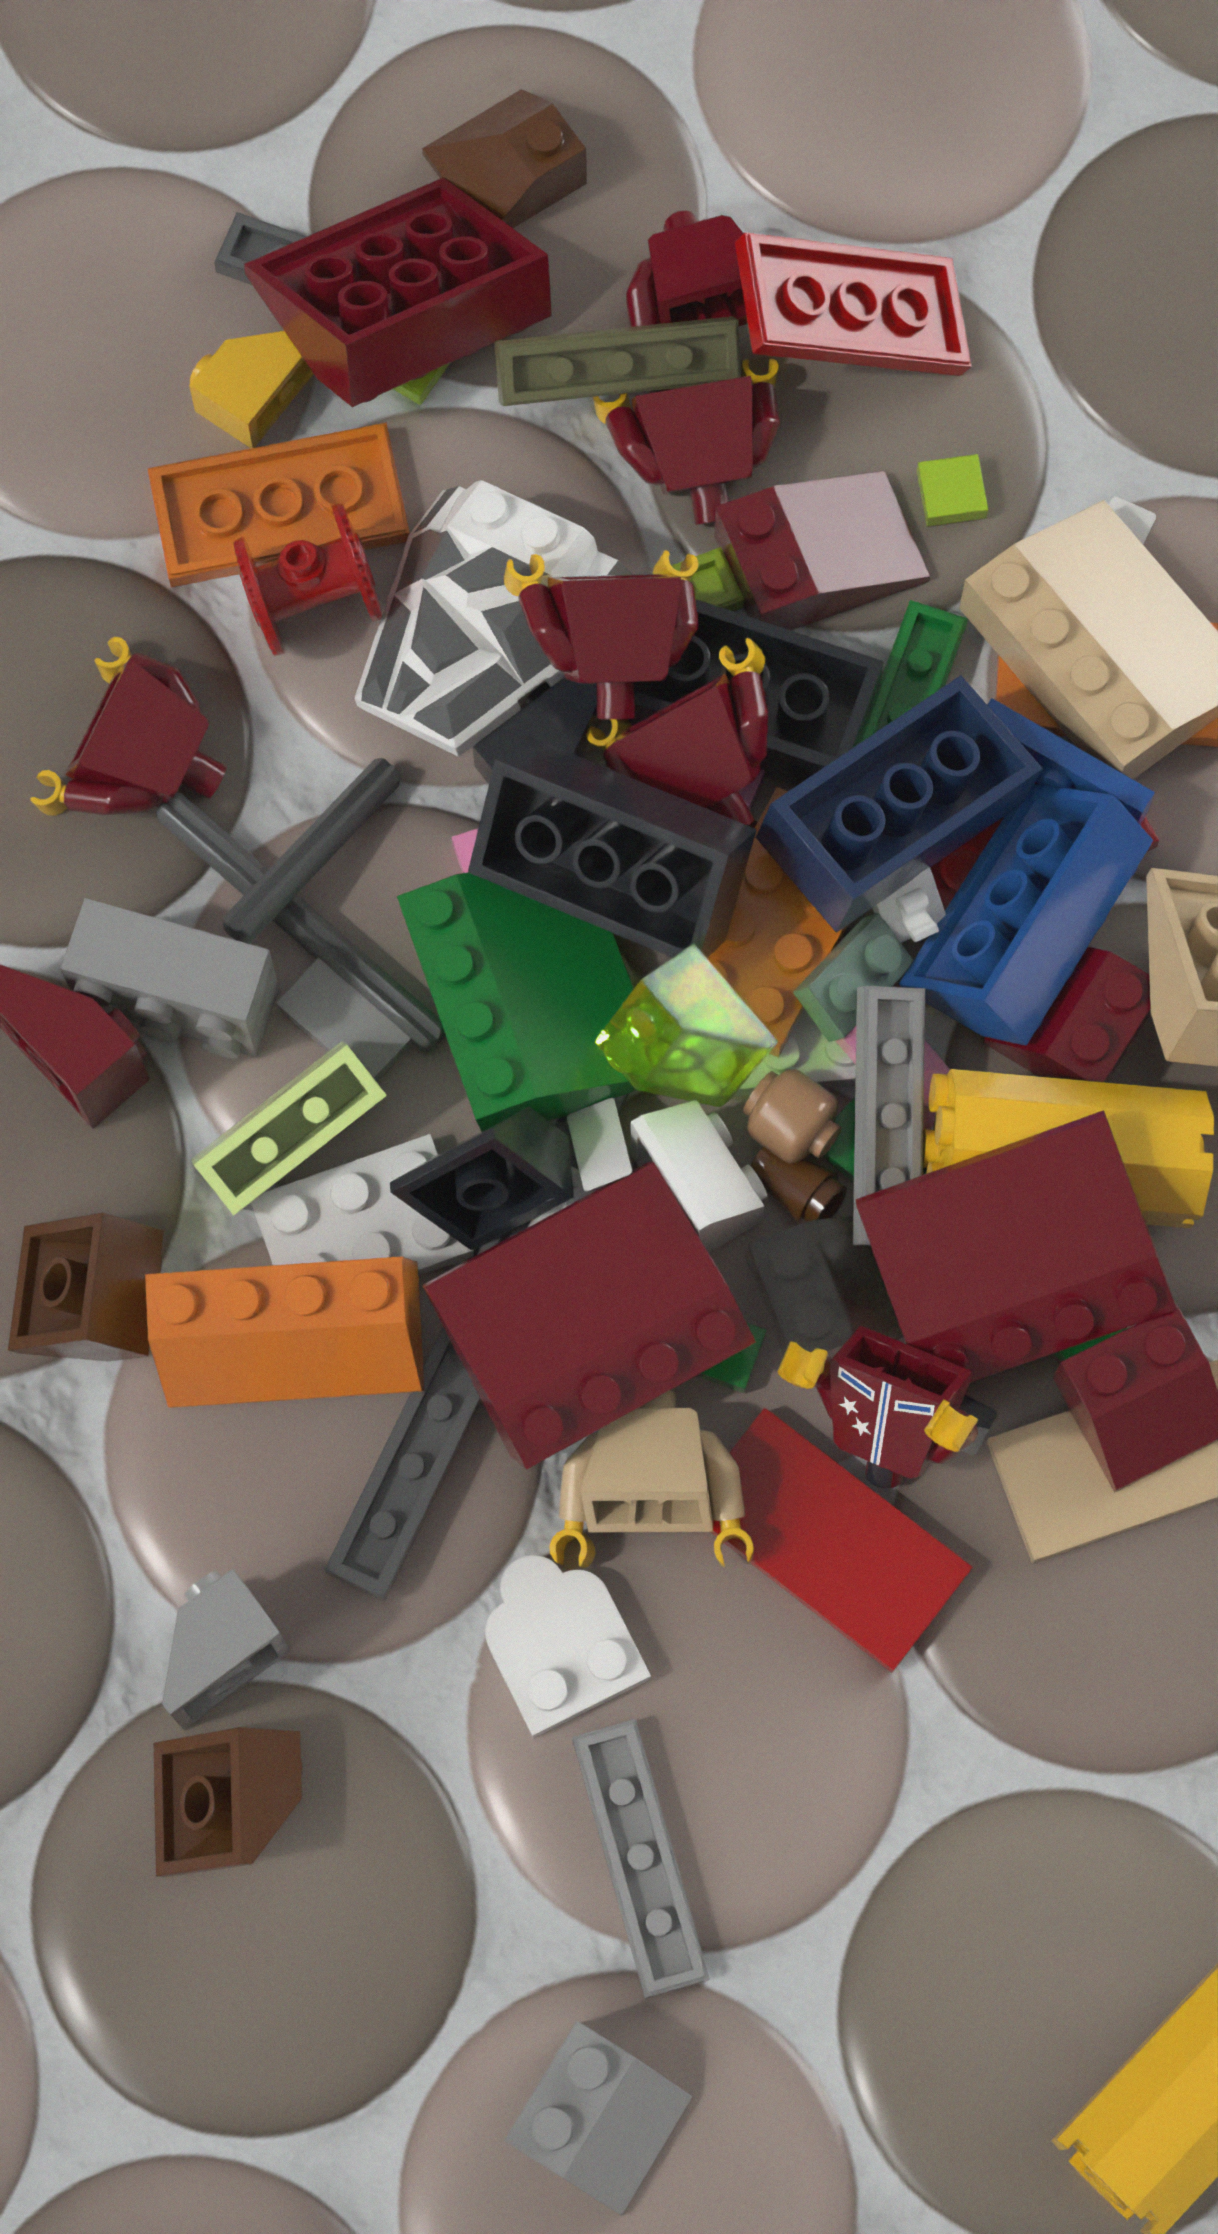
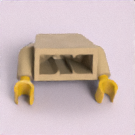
M669 1390L604 1426L598 1432L588 1435L566 1460L563 1466L558 1516L560 1519L565 1520L564 1529L557 1532L551 1539L549 1545L550 1554L556 1563L563 1565L565 1546L569 1541L578 1539L581 1545L579 1566L587 1568L594 1560L595 1546L593 1541L583 1534L585 1521L588 1533L713 1532L714 1520L720 1521L721 1533L714 1542V1553L719 1564L725 1568L721 1550L723 1544L732 1538H738L746 1544L747 1563L749 1564L753 1558L754 1547L751 1537L741 1530L739 1518L745 1516L739 1467L715 1433L700 1430L697 1411L692 1408H676V1395L672 1390Z

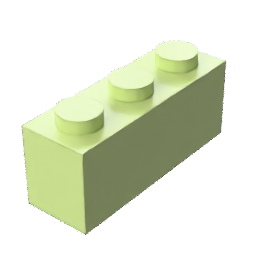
M341 1041L191 1158V1161L234 1216L387 1095L350 1047Z

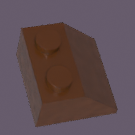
M103 1212L24 1226L8 1351L18 1354L106 1362L148 1357L150 1345L147 1327L145 1274L161 1272L164 1230Z

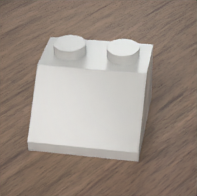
M693 1100L641 1115L631 1121L630 1155L638 1167L649 1161L655 1163L706 1250L710 1253L762 1222L764 1205L761 1201L767 1198V1193L752 1167L747 1164L740 1168L731 1155L728 1147L734 1144L733 1139L716 1112L706 1115L698 1101Z

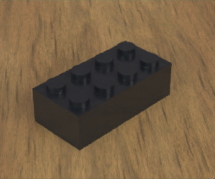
M696 599L698 629L678 663L668 668L665 680L634 682L635 718L627 719L632 725L723 674L726 675L730 682L734 676L722 665L719 659V651L722 647L727 646L734 654L735 664H739L747 658L749 653L746 638L751 639L765 656V664L759 675L762 679L768 708L767 755L760 763V768L765 770L767 775L799 785L857 746L881 681L884 661Z
M526 735L495 759L468 872L697 968L726 940L757 829Z

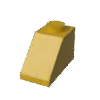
M285 331L225 340L214 355L206 354L196 364L190 376L189 387L195 412L249 448H255L314 373Z

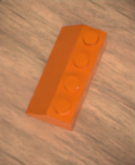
M400 1256L145 1274L148 1341L168 1408L425 1392L417 1261Z

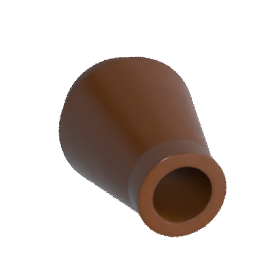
M765 1147L757 1153L750 1165L763 1186L801 1226L809 1223L816 1229L824 1227L836 1214L847 1193V1187L838 1181L837 1172L807 1160L797 1163L785 1162Z

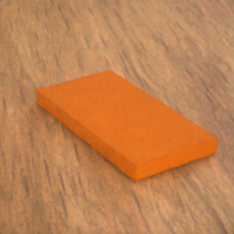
M387 422L147 468L171 587L241 574L233 544L235 540L241 537L245 538L256 567L278 560L283 548L293 541L306 540L318 546L341 538L331 507L334 504H343L354 532L358 533L364 550L407 542L410 534Z

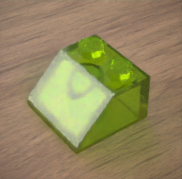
M693 944L640 980L595 1040V1043L605 1053L609 1064L616 1071L622 1073L636 1090L687 1101L697 1100L698 1103L721 1108L730 1101L775 1047L778 1040Z

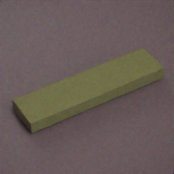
M733 316L494 341L498 399L502 406L688 387L741 377L738 320Z

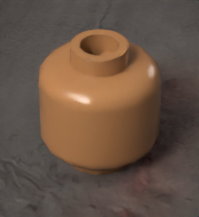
M789 1069L779 1075L774 1071H770L755 1087L743 1108V1113L749 1116L747 1122L749 1136L788 1163H797L805 1160L811 1153L819 1159L822 1158L833 1146L842 1130V1127L834 1122L839 1108L837 1097L797 1069Z

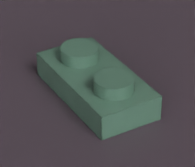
M879 913L864 917L793 993L828 1042L845 1038L856 1026L857 988L862 986L892 987L908 970L913 959L886 921L881 918Z

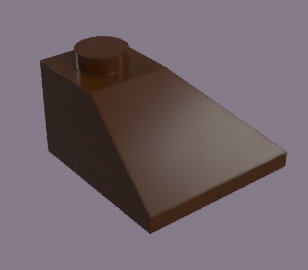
M522 89L422 148L423 156L439 178L444 177L512 228L587 184L586 147L553 103Z
M237 1727L153 1743L156 1877H170L252 1865L302 1799L300 1731Z

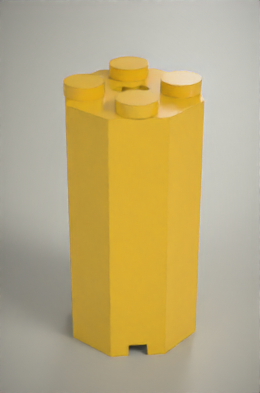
M950 1069L948 1074L934 1073L932 1075L929 1090L930 1112H936L933 1130L923 1129V1168H927L926 1174L1104 1110L1146 1224L1191 1228L1194 1225L1193 1220H1199L1203 1216L1213 1173V1153L1204 1152V1140L1201 1134L1214 1135V1115L1206 1091Z
M1218 1963L1051 2140L1059 2151L1067 2150L1072 2145L1075 2147L1077 2152L1068 2160L1070 2164L1124 2218L1129 2220L1135 2214L1140 2220L1144 2217L1149 2220L1140 2229L1143 2234H1165L1218 2177Z

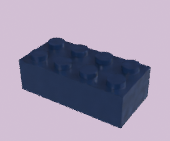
M960 675L772 802L755 838L837 933L912 881L922 871L932 867L1021 805L1043 768L963 676Z

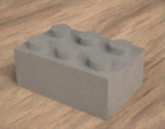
M84 898L60 968L69 990L93 998L107 1014L116 1007L129 1021L141 1024V1030L152 1037L176 1042L179 1035L203 1042L202 1048L206 1051L229 1059H237L239 1053L257 1057L280 988L268 949Z

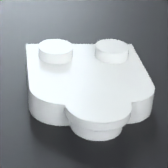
M538 1555L521 1557L508 1566L500 1584L503 1603L490 1614L486 1623L485 1636L494 1661L533 1738L651 1680V1675L607 1587L599 1577L585 1570H570L562 1573L553 1561Z

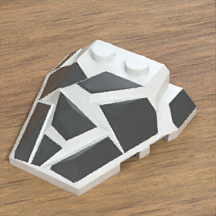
M483 480L476 481L467 489L457 486L442 490L408 536L354 698L359 708L459 757L521 710L518 700L545 680L552 687L565 677L564 672L555 669L551 665L529 630L518 597L512 595L504 585V574L508 559H512L514 569L518 574L531 576L529 567L531 554L540 555L545 565L541 584L547 587L548 577L633 574L620 561L599 552L594 537L584 527Z

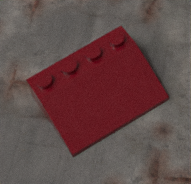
M444 177L244 264L246 277L316 378L351 407L372 401L378 395L411 380L422 378L437 368L461 357L470 356L479 349L494 343V341L520 333L527 327L552 316L548 254Z
M1104 1110L855 1199L859 1215L906 1344L973 1371L970 1382L1177 1310L1163 1266Z
M653 1161L647 1162L633 1170L630 1175L601 1187L422 1285L509 1455L526 1470L756 1343L726 1281Z

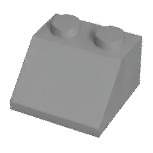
M233 1568L222 1577L216 1570L199 1579L185 1592V1596L189 1601L178 1608L162 1704L183 1730L187 1729L291 1651L277 1627Z
M576 2021L504 2141L622 2216L693 2096L636 2057L584 2024Z

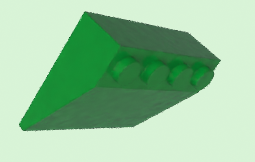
M469 872L455 874L397 896L480 1131L495 1125L528 1106L550 1121L556 1118H563L568 1114L609 1098L615 1099L667 1079L612 932Z

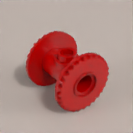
M343 504L331 506L341 538L318 546L306 540L293 541L283 548L279 559L256 567L245 538L241 537L233 542L241 572L240 577L255 620L261 628L267 645L274 656L285 654L276 622L311 610L314 607L361 592L372 623L382 618V610L374 588L376 584L359 535L354 532Z

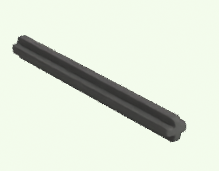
M176 792L173 799L166 804L161 803L156 813L159 822L241 894L245 895L269 870L182 793ZM296 894L272 920L314 958H320L412 1039V1044L420 1051L427 1053L441 1042L445 1032L440 1019L300 896Z

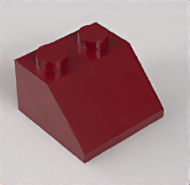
M1087 947L1075 966L1073 974L1062 987L1044 1016L1040 1027L1034 1032L1027 1045L985 1037L983 1043L1038 1077L1108 1083L1151 1015L1150 975L1111 951Z
M1177 1304V1310L1138 1323L1062 1361L1053 1376L1058 1389L1114 1493L1218 1441V1389L1209 1361Z

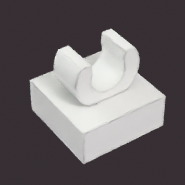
M930 867L873 907L874 913L880 914L881 918L886 921L901 943L910 938L917 942L939 932L937 923L946 915Z

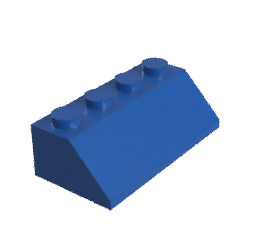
M1034 784L1025 801L1005 815L946 908V915L937 923L939 932L927 938L899 982V985L902 988L925 989L926 1004L983 1037L1027 1045L1034 1032L1040 1027L1044 1016L1062 987L1073 974L1075 966L1098 929L1104 924L1108 913L1129 879L1135 874L1139 863L1154 840L1113 794Z

